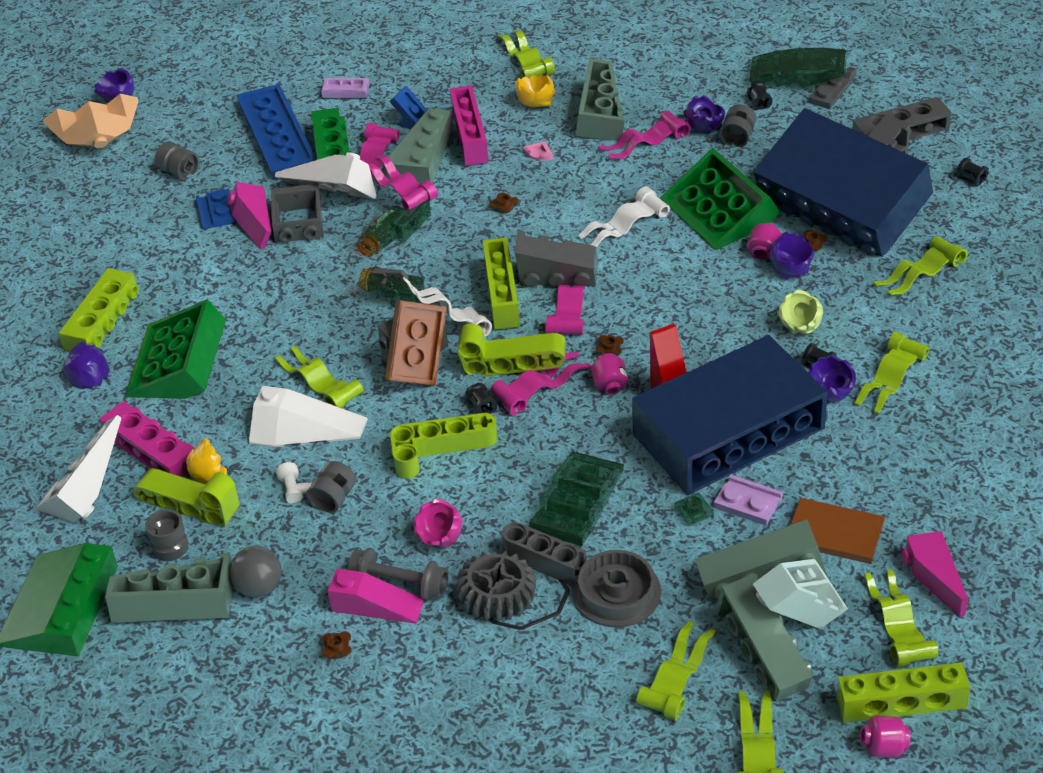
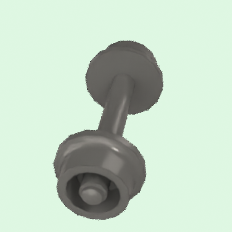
M367 548L366 550H354L348 562V570L365 572L371 576L375 574L421 584V597L425 600L430 597L442 598L446 587L449 585L448 569L437 566L436 561H429L424 573L376 563L374 548Z

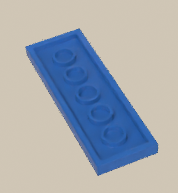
M280 84L236 95L237 102L273 179L276 178L275 173L317 160Z

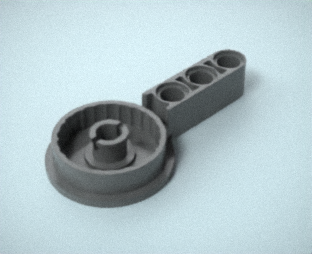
M510 523L502 530L503 552L506 551L510 557L517 554L519 560H526L528 567H532V569L557 580H562L570 585L577 609L585 618L596 624L606 627H627L637 624L648 618L656 610L660 602L661 585L651 565L638 554L625 550H609L598 553L587 560L585 550L524 524Z

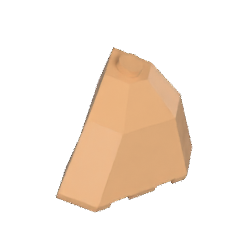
M119 94L107 105L88 101L76 112L55 109L43 119V122L66 144L103 148L130 129L137 108L138 98Z

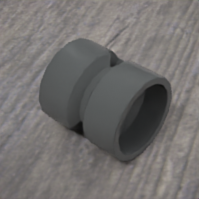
M738 104L730 107L719 131L721 141L725 145L731 146L733 140L738 141L736 147L745 146L756 123L755 112L746 105Z
M171 141L160 145L155 154V165L158 169L173 174V176L184 181L189 178L187 177L189 173L194 175L199 168L200 160L196 153Z
M338 461L327 462L306 491L308 502L318 510L331 514L336 513L356 483L355 474L343 463Z
M164 509L148 517L145 529L155 558L167 562L181 558L187 552L189 545L180 514L174 510Z

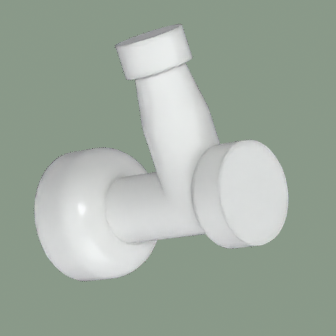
M286 462L279 465L276 469L278 480L285 483L287 502L301 501L303 498L302 494H306L312 483L296 484L299 471L295 463Z

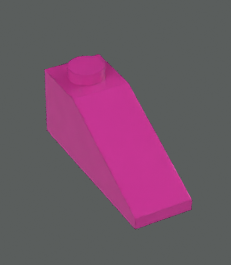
M236 182L233 191H229L227 204L231 206L232 216L259 249L265 248L271 233L264 187Z
M942 531L907 536L906 548L902 549L904 565L910 566L913 576L959 617L965 616L968 597Z
M336 568L328 589L331 610L338 613L417 624L424 603V599L365 572Z

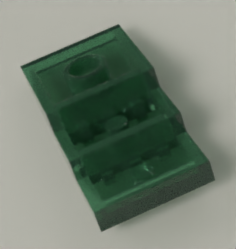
M817 47L779 50L753 56L749 79L751 83L755 81L765 83L774 80L777 87L799 81L801 88L845 76L847 52L846 49Z
M572 451L553 474L552 485L541 498L540 509L530 520L529 527L564 542L583 546L597 524L624 470V464Z

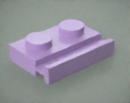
M730 474L728 482L724 484L714 501V508L767 525L782 499L783 492Z

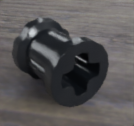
M761 81L751 83L746 91L748 97L752 99V105L755 110L769 108L773 103L771 95L766 92V85Z
M967 157L959 163L956 170L958 178L964 177L972 181L977 187L987 179L989 174L988 167L976 165Z
M810 343L803 353L802 364L806 366L816 363L820 357L827 358L831 355L837 357V353L833 351L826 352L818 348L817 344Z
M476 383L467 388L465 399L470 404H473L476 414H492L496 411L497 401L488 395L487 387L483 383Z

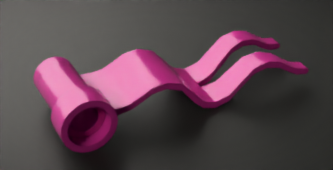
M664 111L660 115V121L655 123L648 131L639 133L635 129H628L622 134L616 144L612 146L601 145L598 146V149L609 151L619 149L631 138L623 152L608 155L610 159H622L629 156L635 146L642 141L650 145H657L670 134L680 139L682 138L679 136L681 134L684 137L689 135L691 126L683 119H678L670 111Z
M367 123L364 131L365 142L361 148L360 160L367 164H375L380 169L382 162L375 159V156L378 154L383 156L386 147L391 142H398L400 130L379 127L375 123Z
M378 154L375 156V159L380 160L384 164L391 180L375 164H368L378 184L383 188L389 185L392 186L401 197V204L407 211L425 201L429 202L438 197V191L430 180L420 184L411 173L405 172L400 174L392 161L385 155L381 156Z
M559 285L557 310L554 316L547 315L546 334L583 335L584 319H580L583 307V292L586 286L574 285L570 288V285Z
M577 352L565 353V361L570 358H577L580 354ZM589 363L570 364L553 381L550 378L556 375L560 367L547 369L545 373L528 370L511 384L506 385L502 380L494 382L491 386V392L504 404V408L514 416L518 414L515 410L522 412L526 409L527 399L540 388L549 387L556 389L565 384L573 372L579 369H589L592 365Z

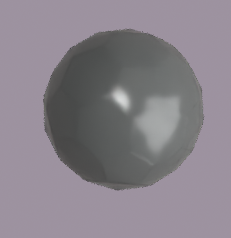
M250 546L239 551L232 559L229 568L230 580L239 593L248 597L258 598L274 591L281 578V564L277 556L271 550L262 546Z

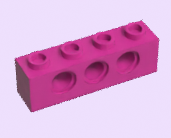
M470 85L450 88L452 114L465 166L487 163V139L473 87Z
M123 401L99 418L102 427L116 415L121 417L114 443L150 469H158L183 478L189 474L186 459L195 448L190 443H184L178 439L172 431L162 428L155 419L146 417L139 408L132 407Z

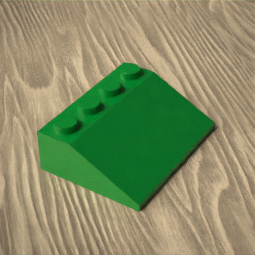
M713 147L660 197L716 250L749 236L756 225L770 223L781 213L767 194Z
M208 299L148 324L124 395L125 397L186 399L194 395H200L205 391L226 322L224 316Z
M82 543L37 555L0 632V647L79 657L106 595L109 578L114 576L118 568L112 546Z

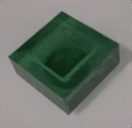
M699 492L674 502V509L688 527L713 516V509Z

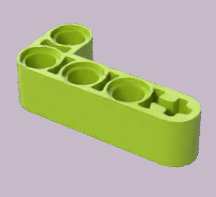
M468 323L460 329L457 349L466 374L495 376L520 373L528 370L553 369L562 366L565 362L566 339L558 333H547L486 341L482 328L476 324Z
M479 413L401 424L394 427L390 432L395 472L400 478H413L420 471L418 457L493 446L498 440L496 418L489 413Z
M151 468L133 489V494L139 501L163 509L167 507L187 517L192 515L198 517L197 520L222 525L221 528L226 526L240 507L234 481L222 472L214 473L205 485Z

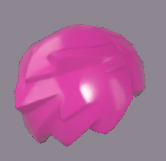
M434 499L423 504L420 507L419 513L414 517L415 534L428 546L442 548L450 546L456 542L461 534L462 516L448 502L442 499Z

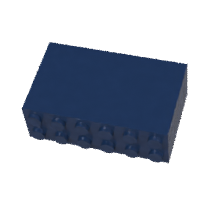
M806 108L799 113L753 171L756 185L785 214L790 216L795 214L808 225L816 224L826 234L833 235L834 233L840 236L845 243L849 245L855 243L861 246L867 254H877L881 257L890 250L933 194L928 163Z
M767 335L633 397V436L688 496L825 429L828 392L770 335Z

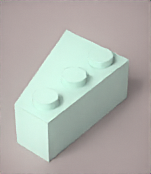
M815 559L780 563L753 583L757 590L756 596L762 605L768 607L771 611L816 628L826 626L848 610Z

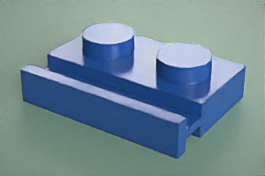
M229 188L206 193L205 197L199 198V195L195 196L204 230L211 227L238 223L232 216L231 206L227 204Z

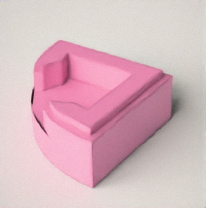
M545 141L523 147V152L530 158L536 160L553 159V154Z

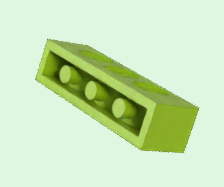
M508 238L482 240L494 330L520 327L518 299Z
M110 268L106 269L58 333L63 350L71 351L80 342L94 344L100 348L104 336L107 332L113 330L115 321L120 315L125 314L129 302L138 295L139 287L134 273Z
M961 662L838 677L836 699L842 721L846 723L869 720L870 717L875 715L898 717L966 709L971 687Z

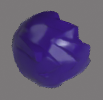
M117 68L116 72H106L104 77L99 78V82L94 85V92L103 98L106 103L112 101L119 94L131 96L135 90L132 75L127 70Z
M705 95L700 98L694 96L683 111L691 128L701 133H710L717 130L725 117L723 107L714 104Z
M784 232L773 242L769 252L774 268L786 280L800 277L809 272V266L814 255V250L811 249V242H805V238L797 236L796 232L790 234Z
M85 342L78 343L70 351L63 364L67 380L82 390L86 387L92 389L94 385L102 384V379H108V373L110 372L103 350L94 344H87Z
M833 355L827 358L820 357L816 363L810 365V371L808 372L828 392L827 401L839 402L845 399L853 390L857 380L852 365L847 360H841Z

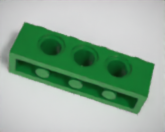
M339 107L311 111L317 160L333 155L346 156L347 152L350 153L345 116H340Z

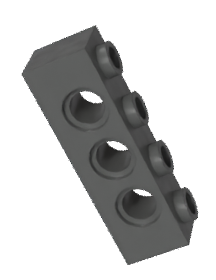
M934 97L854 119L852 126L853 130L868 136L881 119L888 114L910 124L909 140L950 129L951 111L939 97Z

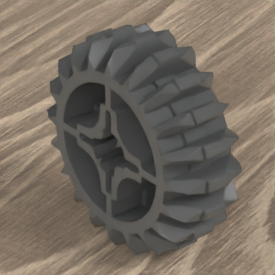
M493 550L490 555L482 551L480 558L472 556L470 562H464L462 570H459L456 590L459 595L460 604H464L466 612L473 611L475 618L484 615L486 621L490 617H495L498 622L501 617L511 620L513 613L521 616L523 609H529V605L535 597L536 580L532 567H528L526 560H519L517 554L510 557L506 551L503 554H496L495 550Z

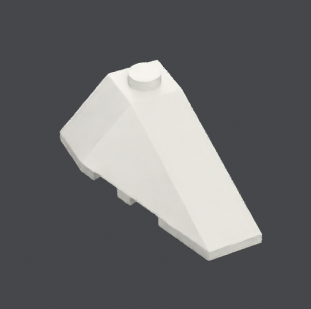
M347 152L346 156H329L275 173L276 178L290 184L300 186L319 184V188L331 192L339 190L349 193L348 195L376 199L377 195L369 165L361 161L360 156L354 153Z
M262 386L253 405L249 444L284 447L286 444L300 443V445L315 441L326 440L327 442L360 439L368 418L289 389Z
M116 415L101 427L84 448L87 454L82 453L70 464L67 469L71 473H67L59 482L56 481L37 505L36 510L71 522H75L80 518L85 520L95 508L92 504L99 495L121 417Z

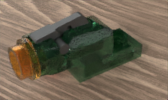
M426 200L409 211L399 206H391L381 216L374 217L359 237V242L357 243L359 251L367 257H372L392 243L393 240L405 243L431 216L430 202Z
M370 267L363 269L359 277V287L377 296L392 298L393 308H395L396 300L421 302L409 289L403 277L418 291L425 290L423 277L406 274L403 270ZM435 294L428 295V296H424V297H421V298H428V297L433 296V295H435ZM443 294L449 300V295ZM439 301L434 302L438 306H440Z

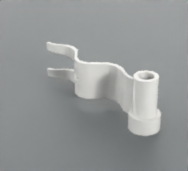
M645 186L637 192L636 202L623 204L608 223L591 222L578 237L582 239L596 228H605V230L598 234L593 243L590 244L597 247L607 236L620 237L622 234L627 233L638 218L649 217L653 214L658 215L660 218L665 217L669 213L670 207L657 197L656 192Z
M403 277L409 289L422 303L430 304L439 301L440 306L447 307L446 313L454 321H465L467 324L471 323L480 326L485 337L491 332V322L485 316L479 315L473 307H466L463 310L451 308L450 301L437 288L431 287L418 291ZM435 294V295L430 296V297H428V298H421V297H424V296H428V295Z

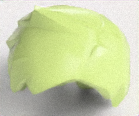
M796 290L784 297L777 314L782 324L793 334H808L817 329L821 323L823 306L816 297L811 296L805 291Z

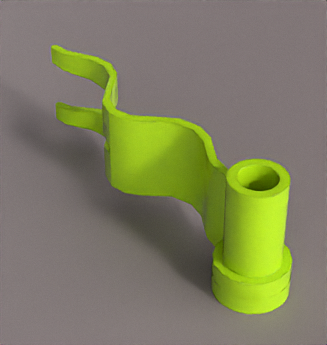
M513 30L518 38L520 52L516 49L510 36L497 35L498 38L503 39L510 56L518 58L522 66L520 68L522 78H530L532 75L538 77L544 74L548 76L555 74L552 58L542 59L537 48H529L526 37L521 30Z
M935 236L930 242V249L926 251L921 259L913 263L906 259L902 260L888 280L875 281L873 284L875 286H887L897 282L903 273L911 268L901 286L887 292L891 296L903 294L909 290L918 275L925 273L928 276H933L946 263L956 267L959 264L955 262L963 263L966 261L968 251L959 245L949 243L940 236Z
M894 331L887 346V350L890 352L882 358L873 379L874 381L863 385L854 404L860 406L872 389H880L883 384L887 385L881 390L874 412L879 414L888 396L895 394L900 387L908 367L917 359L925 361L930 347L906 338L905 334Z
M295 345L290 349L302 366L296 368L288 364L281 356L277 355L274 357L289 374L296 371L299 372L312 391L316 394L324 395L323 400L325 403L343 409L347 402L364 391L362 384L357 379L349 383L344 380L335 379L321 359L317 357L311 360L307 359Z
M893 569L886 570L891 597L882 596L875 585L871 573H864L869 594L872 600L880 603L885 630L894 642L890 645V656L892 660L898 658L897 663L893 662L895 667L909 666L910 662L938 658V646L935 640L925 641L922 633L916 628L910 599L907 594H902L898 590Z
M688 621L680 630L671 655L672 658L663 661L651 688L642 686L636 700L637 704L662 712L664 717L677 721L679 718L677 713L681 714L684 709L685 697L681 695L687 680L692 673H696L702 662L709 640L717 632V630L711 628L708 632L703 633L695 643L689 659L684 663L682 661L685 657L687 641L694 626V622Z
M739 691L744 772L737 773H784L783 768H776L773 734H748L755 733L751 706L745 691ZM764 691L759 733H773L770 691Z

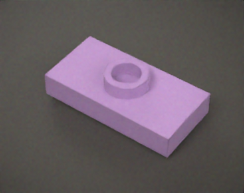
M324 78L321 90L322 98H367L369 78Z

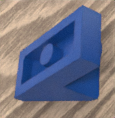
M407 86L403 87L389 101L403 117L396 125L412 129L427 111Z

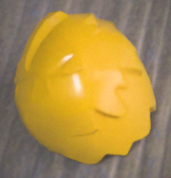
M532 75L530 78L523 77L515 81L518 100L524 106L532 108L551 106L555 88L553 81L548 75H539L538 77Z
M204 438L187 456V470L195 482L206 485L214 473L222 472L227 474V469L221 466V456L215 452V448L210 445V440H207V438Z

